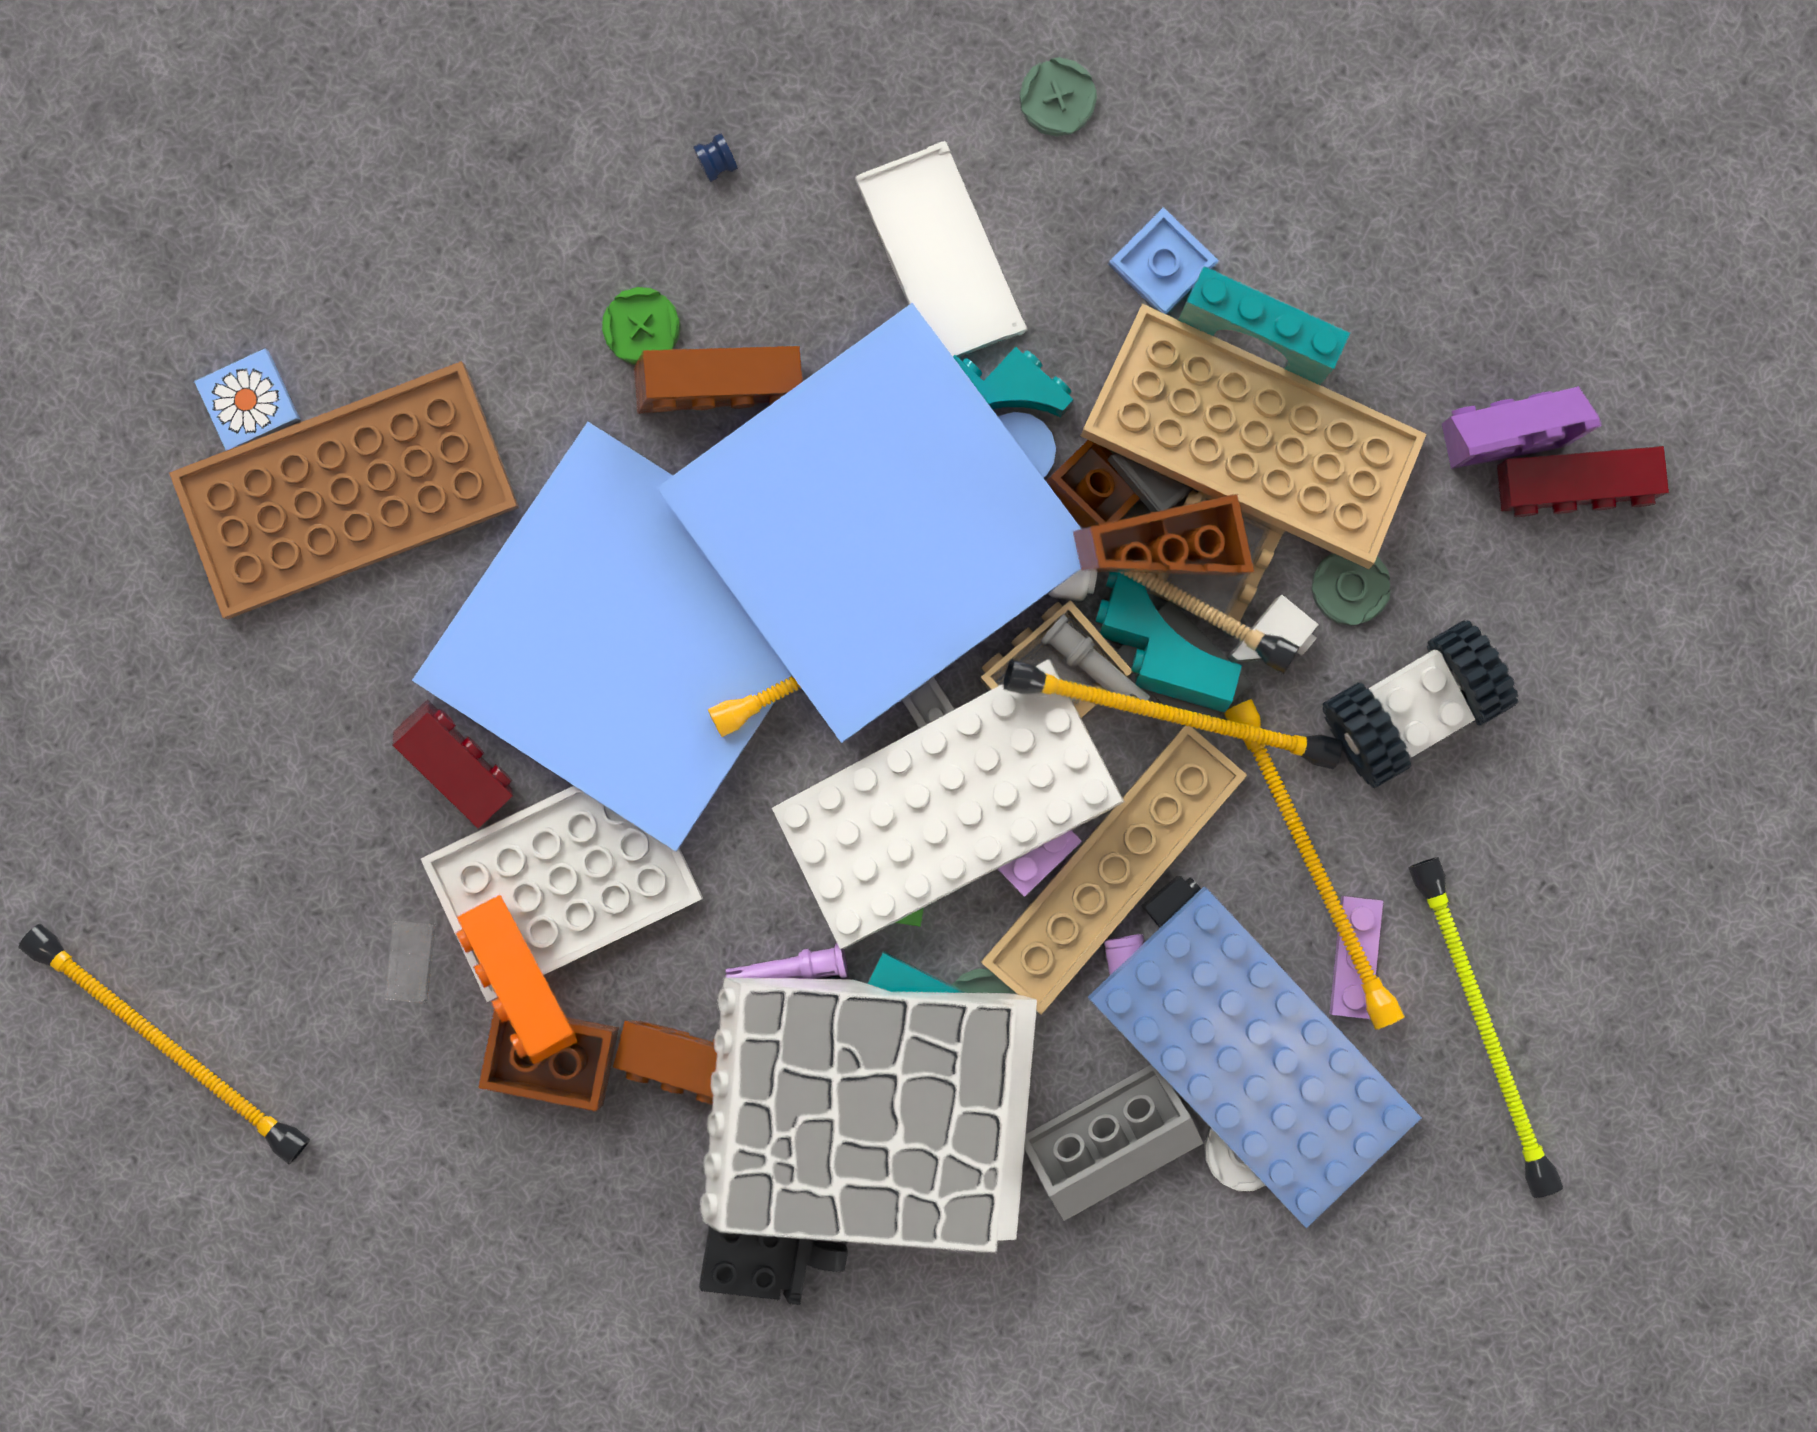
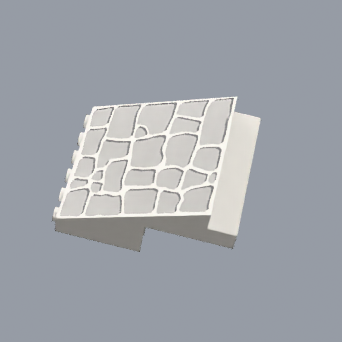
M724 978L723 989L718 997L721 1019L720 1030L715 1035L717 1065L716 1071H714L711 1078L714 1100L713 1112L708 1117L710 1147L709 1153L706 1154L704 1160V1170L707 1176L706 1193L701 1198V1213L705 1223L720 1232L996 1252L997 1241L1016 1240L1037 1007L1036 999L1014 993L890 992L854 979Z

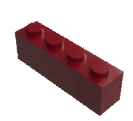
M1664 446L1506 459L1497 465L1501 512L1514 511V517L1537 515L1539 508L1553 507V514L1571 513L1578 511L1577 505L1592 504L1593 511L1616 508V502L1631 501V507H1645L1655 505L1656 498L1669 493Z

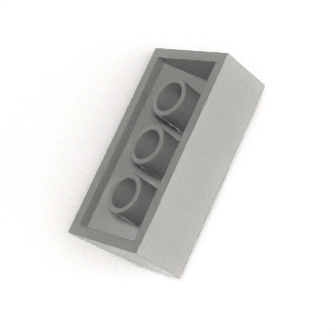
M1149 1065L1025 1134L1024 1149L1063 1221L1200 1146L1203 1144V1141L1173 1087L1152 1065Z

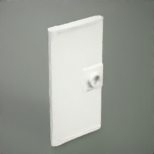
M944 141L927 147L925 150L856 176L855 181L908 304H914L952 356L956 355L959 358L1004 339L1022 335L1028 329L1020 315L961 179L947 142Z

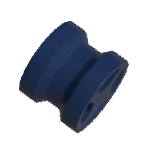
M721 133L715 135L712 142L706 145L699 143L693 146L709 182L716 180L719 173L725 170L732 172L738 169L729 146Z

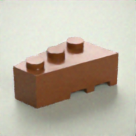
M641 1020L624 1022L613 1068L626 1071L625 1078L632 1081L649 1083V1079L662 1082L660 1089L676 1094H684V1090L697 1093L696 1100L713 1105L714 1094L711 1089V1078L714 1071H716L717 1065L715 1039H713V1042L689 1035L688 1032Z

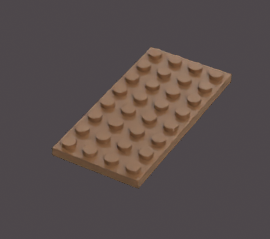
M462 361L169 472L219 610L224 619H230L519 508L467 368Z

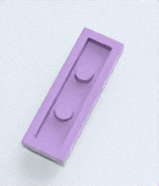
M1341 896L1340 905L1343 906L1344 914H1347V918L1350 920L1348 923L1352 924L1351 928H1354L1355 937L1359 939L1357 942L1361 943L1362 951H1365L1364 956H1367V960L1370 962L1369 965L1372 966L1371 970H1374L1373 974L1376 975L1383 901ZM1338 932L1330 1014L1370 1019L1366 1010L1365 993L1361 987L1362 979L1359 978L1360 974H1357L1358 969H1355L1356 965L1352 963L1354 960L1350 959L1351 955H1348L1347 946H1344V941L1341 940L1342 937L1339 936L1340 932Z

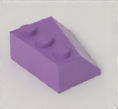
M1579 386L1553 393L1552 391L1542 392L1515 402L1514 399L1500 400L1491 403L1489 408L1476 410L1475 406L1453 410L1452 416L1442 423L1451 469L1564 448L1601 426L1599 416Z

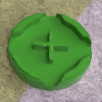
M643 287L628 289L618 294L610 306L606 308L603 314L602 331L606 344L619 359L636 365L643 350L674 349L679 339L680 321L675 306L660 292L652 288Z

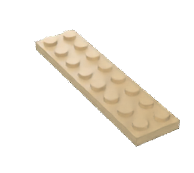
M1183 726L1122 797L1124 803L1114 807L983 958L981 963L1018 995L1036 999V1011L1042 1015L1244 780L1247 774L1194 728Z

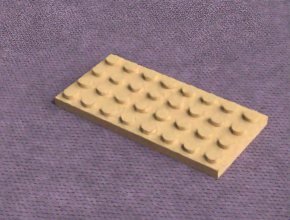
M1142 304L1080 436L1215 499L1237 494L1241 511L1370 569L1375 563L1426 434Z

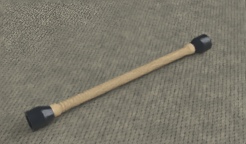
M1120 572L1124 573L1125 576L1128 575L1129 578L1133 577V580H1137L1138 583L1142 582L1143 586L1146 585V588H1150L1152 591L1155 590V593H1159L1160 596L1164 595V598H1168L1169 601L1173 600V603H1177L1178 606L1186 607L1187 611L1195 612V615H1200L1201 619L1204 617L1205 621L1208 620V623H1213L1214 626L1217 625V628H1222V631L1226 630V633H1231V636L1235 635V638H1240V641L1245 640L1246 646L1254 650L1266 665L1282 674L1286 672L1300 646L1284 637L1264 634L1257 629L1255 631L1253 629L1250 630V627L1245 628V625H1241V622L1236 623V620H1232V617H1227L1226 614L1223 615V612H1218V609L1214 610V607H1210L1209 604L1205 605V602H1201L1200 599L1196 600V597H1192L1191 594L1187 595L1186 591L1178 590L1177 586L1174 587L1173 584H1170L1168 581L1165 582L1164 579H1161L1159 576L1156 577L1155 574Z

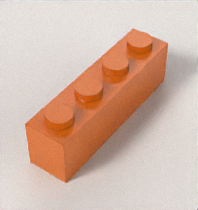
M498 895L457 916L462 929L455 933L466 954L474 950L480 963L473 966L483 987L486 988L492 985L498 998L491 1001L501 1022L503 1023L510 1019L516 1033L509 1037L519 1057L522 1058L528 1054L533 1065L576 1043V1037L502 896Z

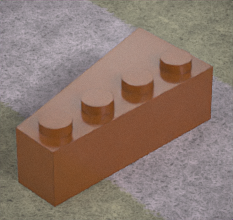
M800 346L643 350L634 367L637 413L688 409L709 410L723 406L745 409L759 403H769L770 406L802 383Z
M1237 494L1073 531L1081 571L1227 576L1254 573Z

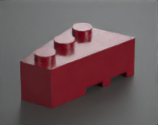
M427 699L393 731L392 746L479 829L513 796L512 788L509 786L512 779L497 764L491 767L482 757L485 753L470 737L465 739L455 729L456 724L443 710L437 709Z

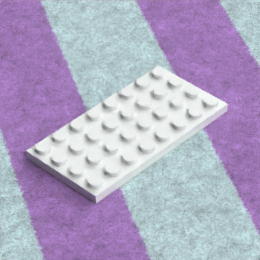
M1049 659L1036 666L1044 673L1054 675L1058 680L1060 679ZM1002 684L774 806L772 810L839 948L845 949L1124 803V800L1070 696L1065 697V695L1061 696L1055 693L1051 695L1044 693L1022 695L1004 690Z

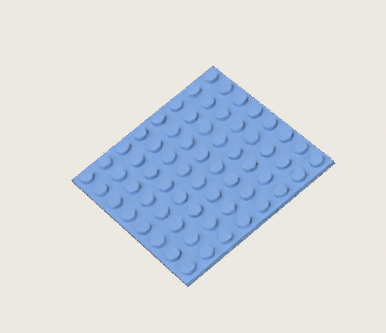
M913 303L656 487L841 743L1081 570L1073 531L1081 530L1080 526Z
M587 422L412 681L677 852L774 703L771 701L770 705L762 706V709H759L760 712L751 716L740 729L724 737L720 736L715 726L716 724H714L707 709L725 700L742 699L750 694L757 696L758 692L762 693V690L771 689L772 685L780 684V681L784 682L786 678L789 680L792 674L656 487L673 475L590 422Z

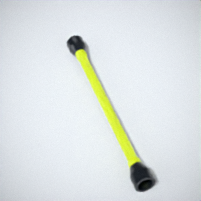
M1434 857L1411 865L1408 868L1416 888L1427 899L1429 907L1436 911L1434 915L1437 916L1436 920H1439L1440 930H1443L1441 933L1446 940L1445 944H1448L1447 949H1450V957L1453 959L1452 962L1455 963L1456 972L1459 973V981L1462 983L1461 986L1464 987L1465 996L1468 997V1005L1472 1006L1470 1010L1473 1011L1472 1015L1475 1016L1474 1020L1477 1021L1478 1030H1481L1479 1034L1482 1035L1481 1039L1484 1040L1483 1044L1487 1054H1490L1488 1058L1491 1059L1490 1063L1493 1064L1492 1068L1496 1078H1499L1497 1081L1500 1083L1499 1087L1502 1088L1501 1092L1504 1093L1503 1097L1505 1102H1507V1107H1509L1508 1111L1511 1112L1510 1116L1513 1117L1512 1121L1514 1126H1516L1515 1129L1519 1131L1517 1134L1520 1136L1519 1140L1522 1141V1153L1525 1159V1178L1532 1197L1540 1198L1555 1194L1563 1189L1561 1179L1556 1167L1545 1156L1542 1146L1536 1142L1537 1139L1535 1134L1532 1133L1533 1129L1529 1123L1530 1120L1527 1118L1526 1110L1523 1109L1524 1105L1521 1104L1522 1100L1518 1094L1519 1091L1516 1089L1517 1086L1514 1085L1513 1076L1510 1075V1067L1507 1065L1508 1062L1505 1061L1504 1052L1501 1051L1502 1047L1498 1041L1499 1038L1495 1037L1497 1033L1494 1032L1495 1028L1492 1027L1493 1023L1489 1013H1486L1488 1009L1485 1008L1486 1004L1483 1003L1484 999L1482 994H1480V989H1477L1479 985L1476 984L1477 980L1474 979L1473 970H1470L1472 967L1468 965L1470 963L1467 960L1468 956L1465 955L1464 946H1461L1463 943L1459 941L1461 939L1458 936L1459 932L1456 931L1457 927H1454L1455 922H1452L1453 917H1450L1452 914L1449 912L1450 909L1447 908L1449 900L1446 895V875L1439 857Z

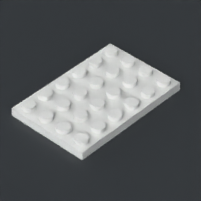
M575 786L421 858L454 932L462 929L457 916L501 895L543 975L703 899L680 848L677 852ZM462 947L486 1001L497 998L498 996L492 985L484 988L473 966L480 963L474 950L466 954Z

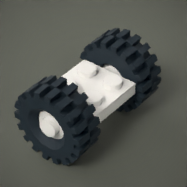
M1463 620L1427 642L1428 654L1372 687L1366 689L1364 684H1359L1358 682L1322 704L1323 713L1326 715L1325 720L1331 727L1330 731L1335 738L1341 740L1342 751L1346 754L1350 764L1354 765L1358 775L1362 776L1364 781L1368 785L1370 784L1372 788L1379 787L1409 769L1412 765L1410 762L1411 757L1471 722H1476L1479 726L1484 725L1518 704L1519 700L1516 698L1518 697V691L1513 687L1515 682L1513 677L1509 676L1507 672L1509 669L1506 663H1502L1499 658V652L1490 645L1489 638L1486 635L1482 636L1480 629L1476 625L1473 626L1470 621Z

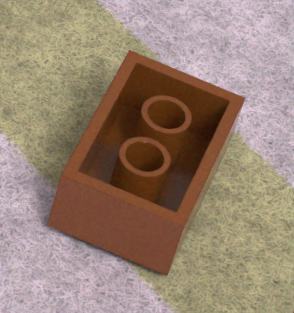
M494 1009L478 1088L598 1111L604 1105L619 1027L565 1017L577 1042L533 1065L528 1054L522 1058L519 1057L509 1037L516 1033L510 1019L502 1023Z

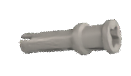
M1064 614L1041 639L1044 645L1049 643L1067 659L1066 664L1075 668L1078 665L1107 691L1115 692L1116 694L1120 693L1121 695L1124 694L1125 696L1132 695L1135 699L1139 698L1145 701L1150 698L1149 694H1146L1093 648L1095 644L1091 637H1083L1067 623L1068 618Z

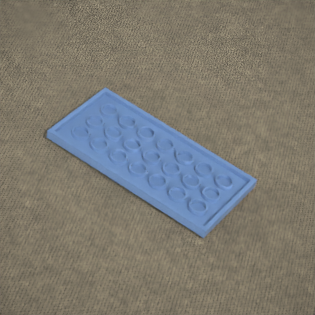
M1206 887L1199 890L1088 996L1097 1008L1306 1228L1421 1119L1419 1114Z

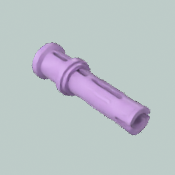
M837 943L834 948L814 952H811L809 949H803L802 952H799V956L726 969V978L821 979L837 975L842 979L848 978L844 949H840Z

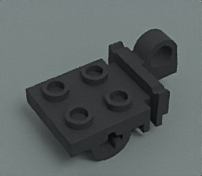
M709 1225L699 1289L704 1292L780 1300L781 1289H784L783 1295L789 1304L801 1305L807 1265L829 1272L845 1271L848 1255L847 1241L720 1232Z

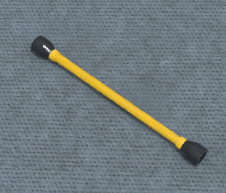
M1011 659L1004 674L1003 689L1022 695L1035 693L1051 695L1055 693L1056 695L1070 696V698L1084 700L1085 702L1099 703V705L1113 707L1114 709L1118 708L1119 710L1123 709V711L1133 712L1134 714L1147 715V717L1166 720L1167 722L1171 721L1172 723L1195 727L1200 730L1204 729L1205 731L1228 735L1233 738L1237 737L1238 739L1262 745L1265 744L1270 747H1279V749L1290 751L1291 754L1301 756L1312 765L1328 769L1336 768L1342 754V742L1337 738L1324 735L1304 737L1281 734L1238 722L1235 723L1234 721L1230 722V720L1211 717L1206 714H1197V712L1178 709L1177 707L1173 708V706L1149 702L1148 700L1145 701L1144 699H1135V697L1121 695L1120 693L1106 692V690L1092 688L1091 686L1077 685V683L1058 680L1054 675L1046 674L1033 664Z
M42 924L34 926L22 938L18 946L22 952L36 962L49 965L57 972H64V975H68L69 979L72 978L73 982H76L84 991L95 997L97 1001L99 1000V1003H103L104 1007H107L108 1010L119 1016V1019H123V1022H127L128 1026L138 1032L139 1035H142L143 1038H146L147 1041H150L151 1044H154V1047H158L159 1051L162 1050V1053L170 1057L171 1060H174V1063L182 1066L183 1070L186 1069L185 1071L190 1076H193L194 1079L205 1085V1088H209L210 1092L213 1091L214 1095L217 1094L218 1098L221 1097L225 1104L233 1107L234 1111L237 1110L238 1114L241 1113L240 1115L245 1120H248L249 1123H252L253 1126H256L257 1132L265 1137L273 1153L288 1165L308 1145L310 1139L297 1128L280 1123L272 1116H265L263 1112L261 1113L260 1109L257 1110L256 1106L253 1107V1104L245 1100V1097L237 1094L236 1090L233 1091V1088L226 1084L225 1081H222L221 1078L210 1072L208 1068L206 1069L205 1065L202 1066V1063L194 1059L193 1056H190V1053L182 1050L181 1046L178 1047L179 1045L171 1040L170 1037H167L166 1034L155 1028V1025H151L150 1021L147 1022L146 1018L143 1019V1016L139 1015L135 1009L124 1003L122 999L120 1000L118 996L116 997L115 993H112L111 990L100 984V981H96V978H93L91 974L89 975L80 965L73 962L72 956L64 951L58 938Z

